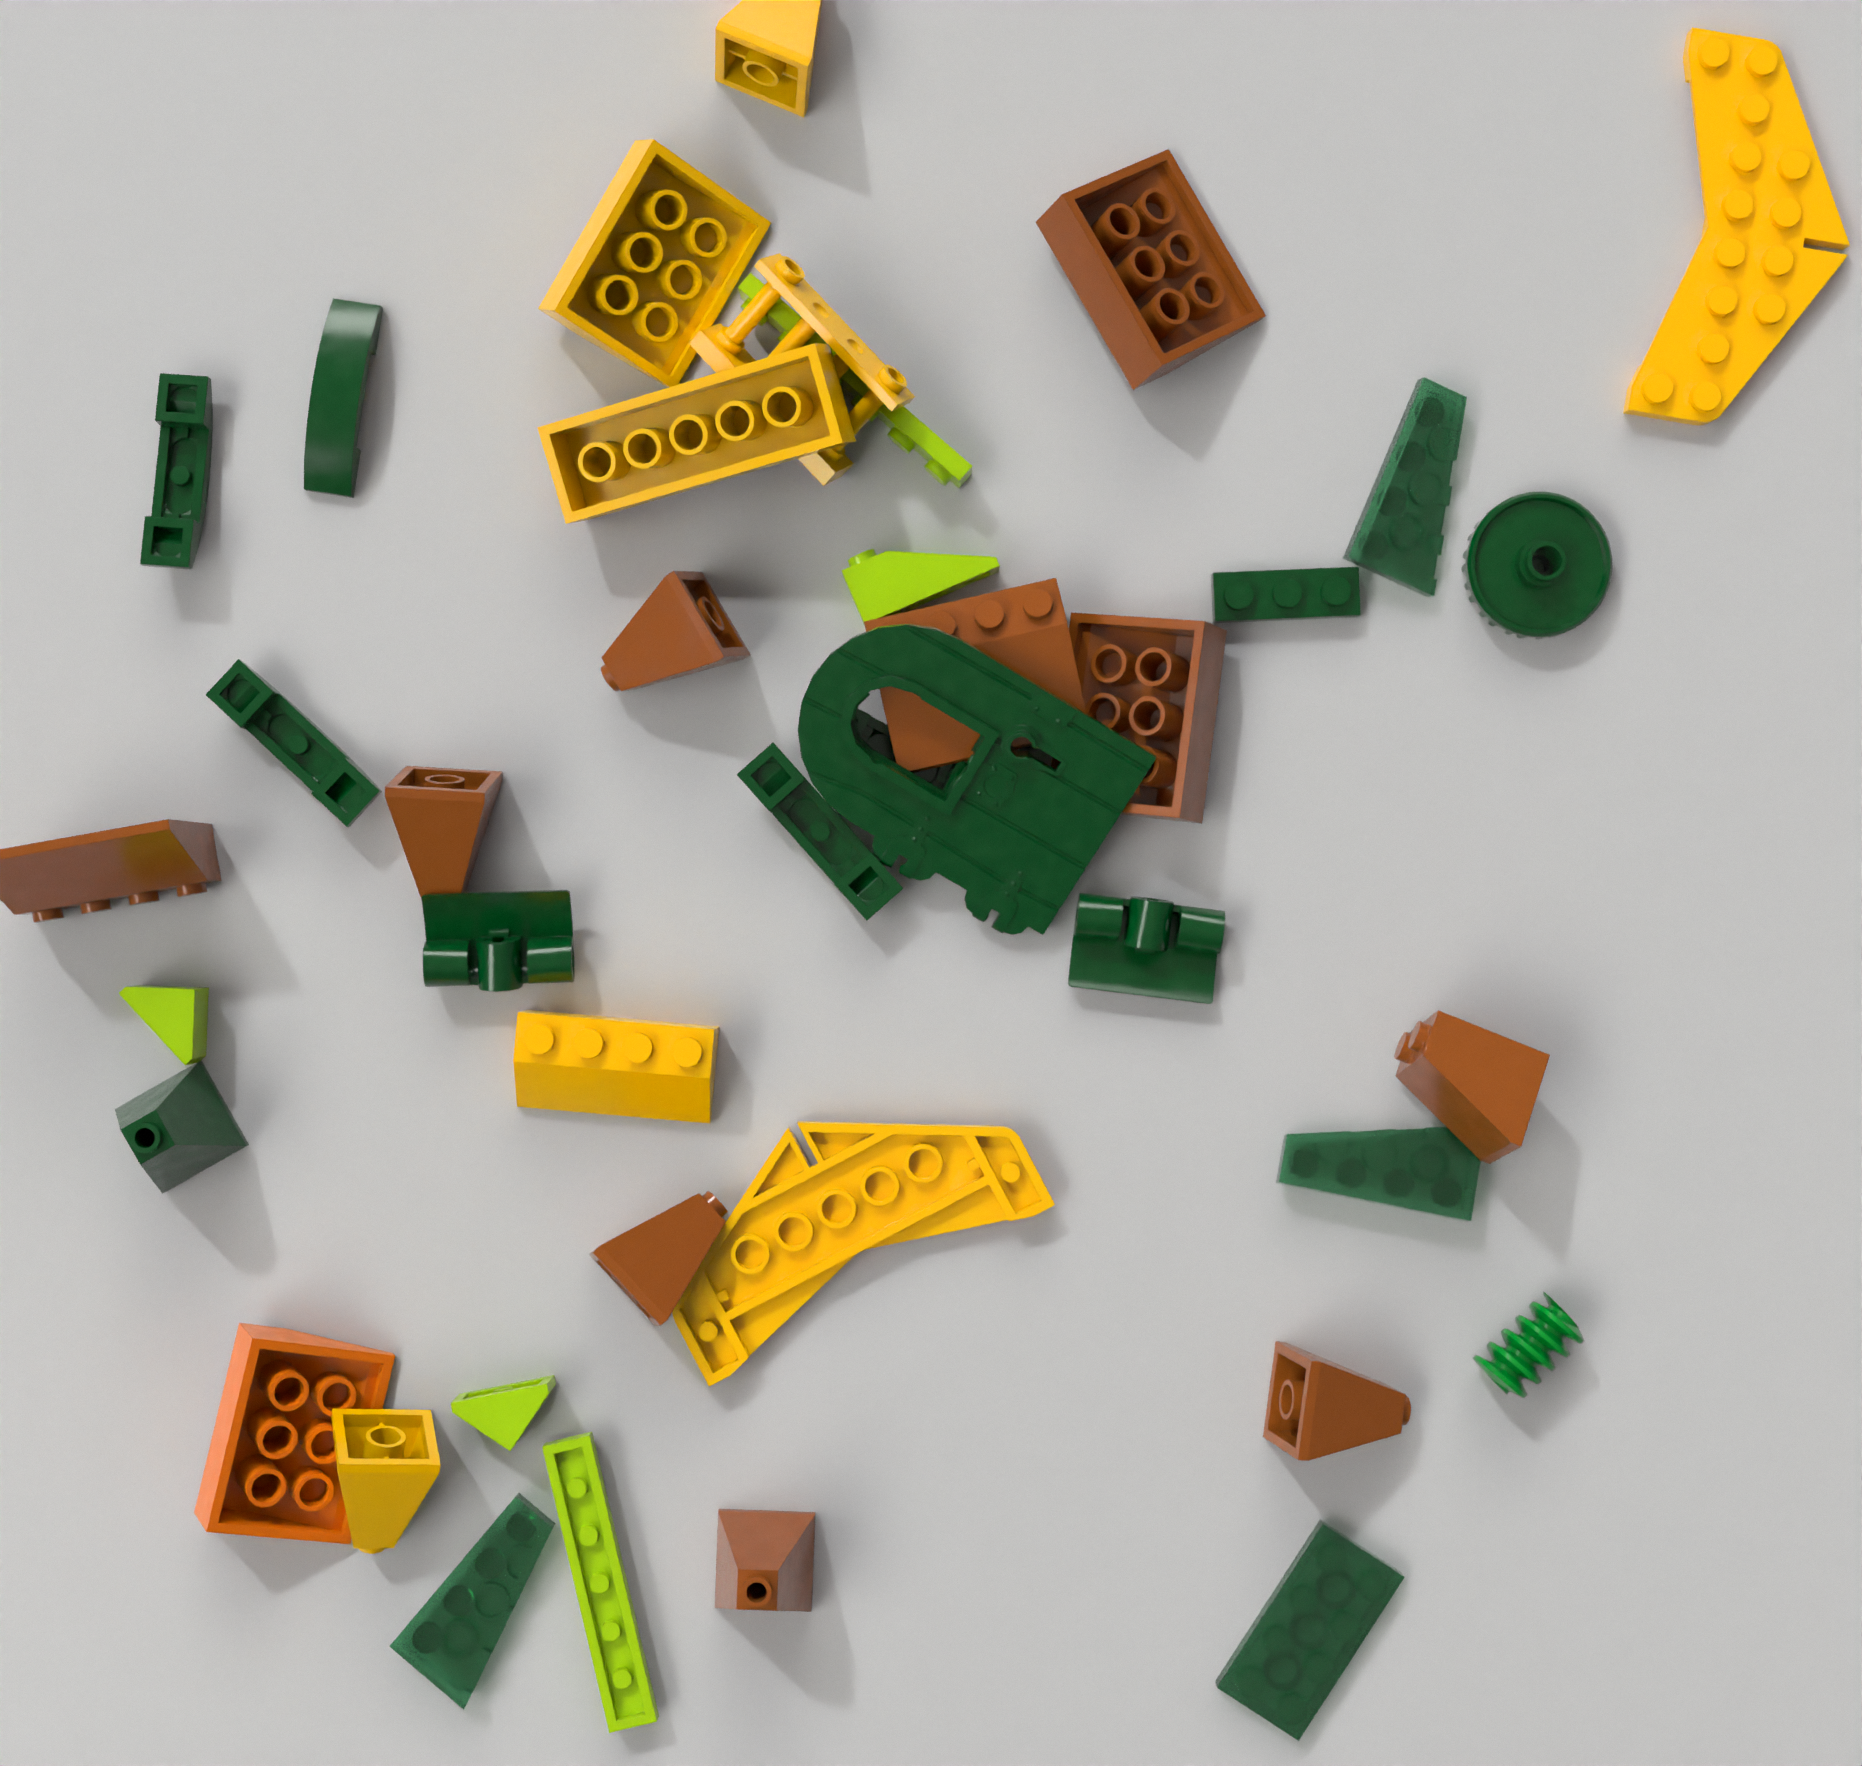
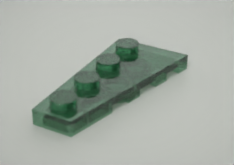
M1425 377L1417 380L1343 556V559L1426 597H1433L1435 595L1437 579H1434L1437 557L1442 552L1444 535L1441 532L1445 508L1450 504L1452 486H1449L1453 461L1457 460L1467 397Z
M1447 1127L1286 1134L1283 1139L1276 1183L1469 1222L1472 1219L1481 1161Z
M519 1492L389 1646L463 1709L468 1704L556 1524Z

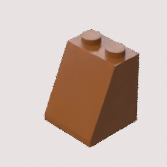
M1438 1010L1424 1022L1418 1021L1410 1033L1404 1032L1401 1036L1394 1058L1400 1061L1395 1076L1480 1161L1491 1164L1522 1146L1550 1055Z

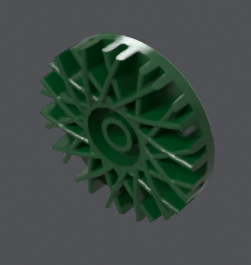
M1528 492L1511 497L1488 511L1485 517L1475 525L1474 532L1467 539L1470 542L1467 550L1463 553V558L1466 561L1461 570L1462 572L1466 571L1467 582L1464 584V587L1471 592L1469 601L1471 603L1476 602L1481 609L1479 615L1481 617H1488L1489 625H1497L1506 630L1505 634H1516L1517 638L1533 637L1543 639L1570 631L1585 622L1598 609L1608 591L1612 576V552L1607 535L1601 524L1588 509L1564 495L1551 492ZM1533 557L1540 558L1543 561L1544 571L1542 574L1534 569L1532 564Z

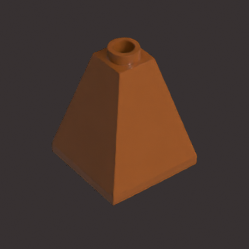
M672 571L663 578L601 657L605 663L601 667V672L607 684L614 691H629L737 662L751 654L703 572Z
M406 766L385 786V799L420 897L424 894L464 893L467 890L503 781V771Z
M707 1191L703 1196L698 1193L598 1246L589 1255L654 1325L661 1326L670 1317L726 1221L722 1217L728 1211L710 1191Z
M1275 1342L1263 1437L1295 1459L1309 1461L1401 1434L1402 1425H1406L1409 1422L1411 1403L1406 1394L1286 1342Z
M719 1509L715 1608L812 1612L816 1512Z

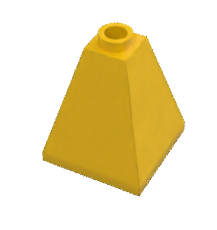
M742 0L720 19L716 26L715 81L804 117L809 103L822 0Z
M332 1409L331 1419L337 1472L353 1547L369 1554L380 1553L385 1548H394L440 1473L441 1464L431 1410Z

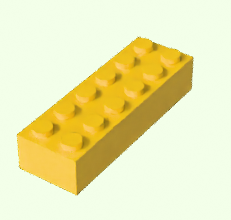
M813 343L537 427L566 524L587 521L856 442L830 346L821 343Z

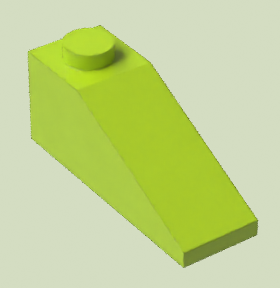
M870 549L849 558L847 561L850 567L841 571L864 624V621L908 612L999 572L1000 565L997 558L991 556L885 551L876 555L875 550Z

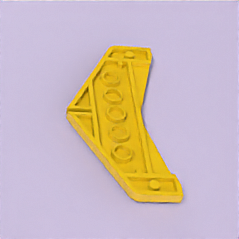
M1692 27L1686 35L1683 65L1685 82L1690 83L1705 216L1701 240L1641 365L1637 367L1627 388L1623 413L1701 426L1714 421L1724 412L1848 256L1804 248L1803 245L1808 244L1844 250L1850 244L1781 50L1777 45L1768 40Z
M798 1121L797 1124L818 1162L810 1166L789 1126L722 1227L672 1312L674 1321L708 1386L734 1373L762 1343L857 1253L866 1249L1005 1220L1013 1221L1033 1217L1054 1206L1055 1203L1019 1135L1007 1126Z

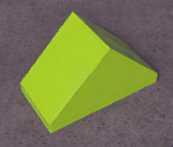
M136 985L126 986L118 993L184 1065L197 1063L206 1056L209 987Z
M555 1375L460 1393L451 1402L452 1413L511 1451L555 1387Z

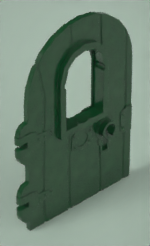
M898 624L874 628L852 637L831 652L811 678L801 702L798 724L801 758L812 784L829 806L853 824L874 835L872 847L874 854L880 859L881 863L891 868L900 854L907 860L900 866L899 873L908 879L912 878L922 881L930 879L935 873L942 875L966 890L964 898L966 908L972 913L973 917L985 922L989 917L991 909L999 914L991 927L1000 933L1004 932L1011 935L1022 933L1028 927L1042 935L1045 933L1157 758L1156 755L966 641L934 627L914 624ZM891 686L912 692L921 697L923 701L980 734V737L971 749L973 754L968 759L967 766L963 768L958 777L955 775L945 792L875 751L860 737L856 714L859 705L870 695V691ZM1018 737L1027 738L1033 748H1039L1059 760L1060 763L1054 769L1030 755V751L1015 749L1012 746V741Z

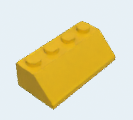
M537 1010L520 1011L517 1014L513 1059L517 1107L711 1123L719 1026Z

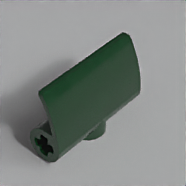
M569 890L422 895L426 942L423 947V978L425 987L478 985L479 989L483 991L502 992L519 989L523 986V983L574 982V937Z
M1079 893L1068 985L1076 988L1211 1004L1214 994L1217 954H1220L1223 944L1225 911L1174 905L1172 901L1148 897L1131 896L1130 899Z

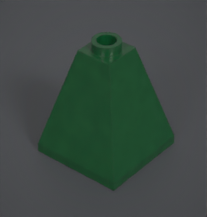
M202 1061L195 1063L115 1109L121 1132L139 1164L162 1194L249 1145Z

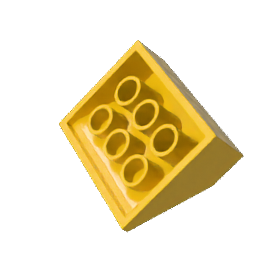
M635 140L538 309L580 337L666 387L678 385L697 353L689 345V342L701 329L713 325L771 222L656 140Z

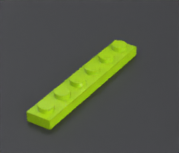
M752 273L738 286L741 299L744 301L740 306L742 310L745 309L764 286ZM779 298L758 325L763 326L766 322L770 323L781 333L777 338L781 342L802 317ZM815 332L804 346L813 343H827ZM830 347L833 357L836 352ZM851 368L839 379L840 385L854 397L850 402L853 407L870 390ZM883 404L869 419L870 422H873L877 417L891 429L887 436L905 453L909 454L914 449L928 462L924 465L925 470L942 485L946 486L951 481L960 488L971 476L972 465L904 406L891 412Z
M588 1432L546 1442L542 1449L609 1733L657 1722L659 1713L593 1433Z

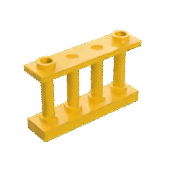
M780 253L759 259L754 265L765 277L767 283L729 327L719 323L701 329L689 342V345L716 373L754 362L756 360L744 348L745 343L743 340L779 298L783 296L802 318L768 357L803 347L812 335L817 332L836 352L833 360L838 378L840 379L851 368L870 388L848 413L854 435L858 433L883 404L892 412L909 404L915 397L906 387L907 381L905 377L893 366L885 365L806 282L802 268L794 260L782 256ZM846 445L798 458L823 486L842 477L854 464L845 455L844 447Z

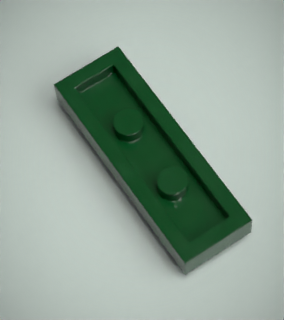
M1359 567L1216 572L1211 574L1213 623L1355 618L1361 615Z

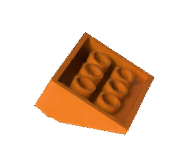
M239 1323L194 1514L205 1531L351 1544L352 1538L337 1472L331 1419L332 1409H383L395 1355L391 1352L291 1329Z

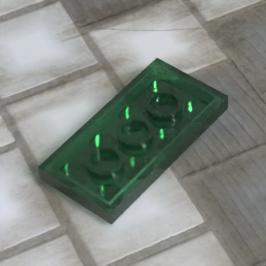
M1320 1519L1215 1680L1216 1687L1299 1741L1405 1578L1404 1575Z

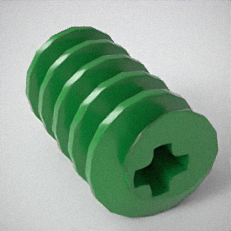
M1544 1291L1543 1295L1548 1303V1307L1534 1301L1529 1304L1535 1320L1532 1321L1521 1315L1515 1318L1520 1334L1506 1328L1501 1331L1502 1338L1506 1344L1505 1348L1489 1342L1487 1349L1492 1358L1491 1361L1478 1355L1473 1357V1360L1505 1394L1512 1392L1525 1398L1528 1394L1522 1383L1524 1378L1539 1385L1542 1380L1536 1369L1538 1365L1551 1371L1556 1369L1550 1355L1552 1351L1567 1358L1570 1352L1564 1341L1566 1338L1579 1344L1585 1341L1577 1324Z

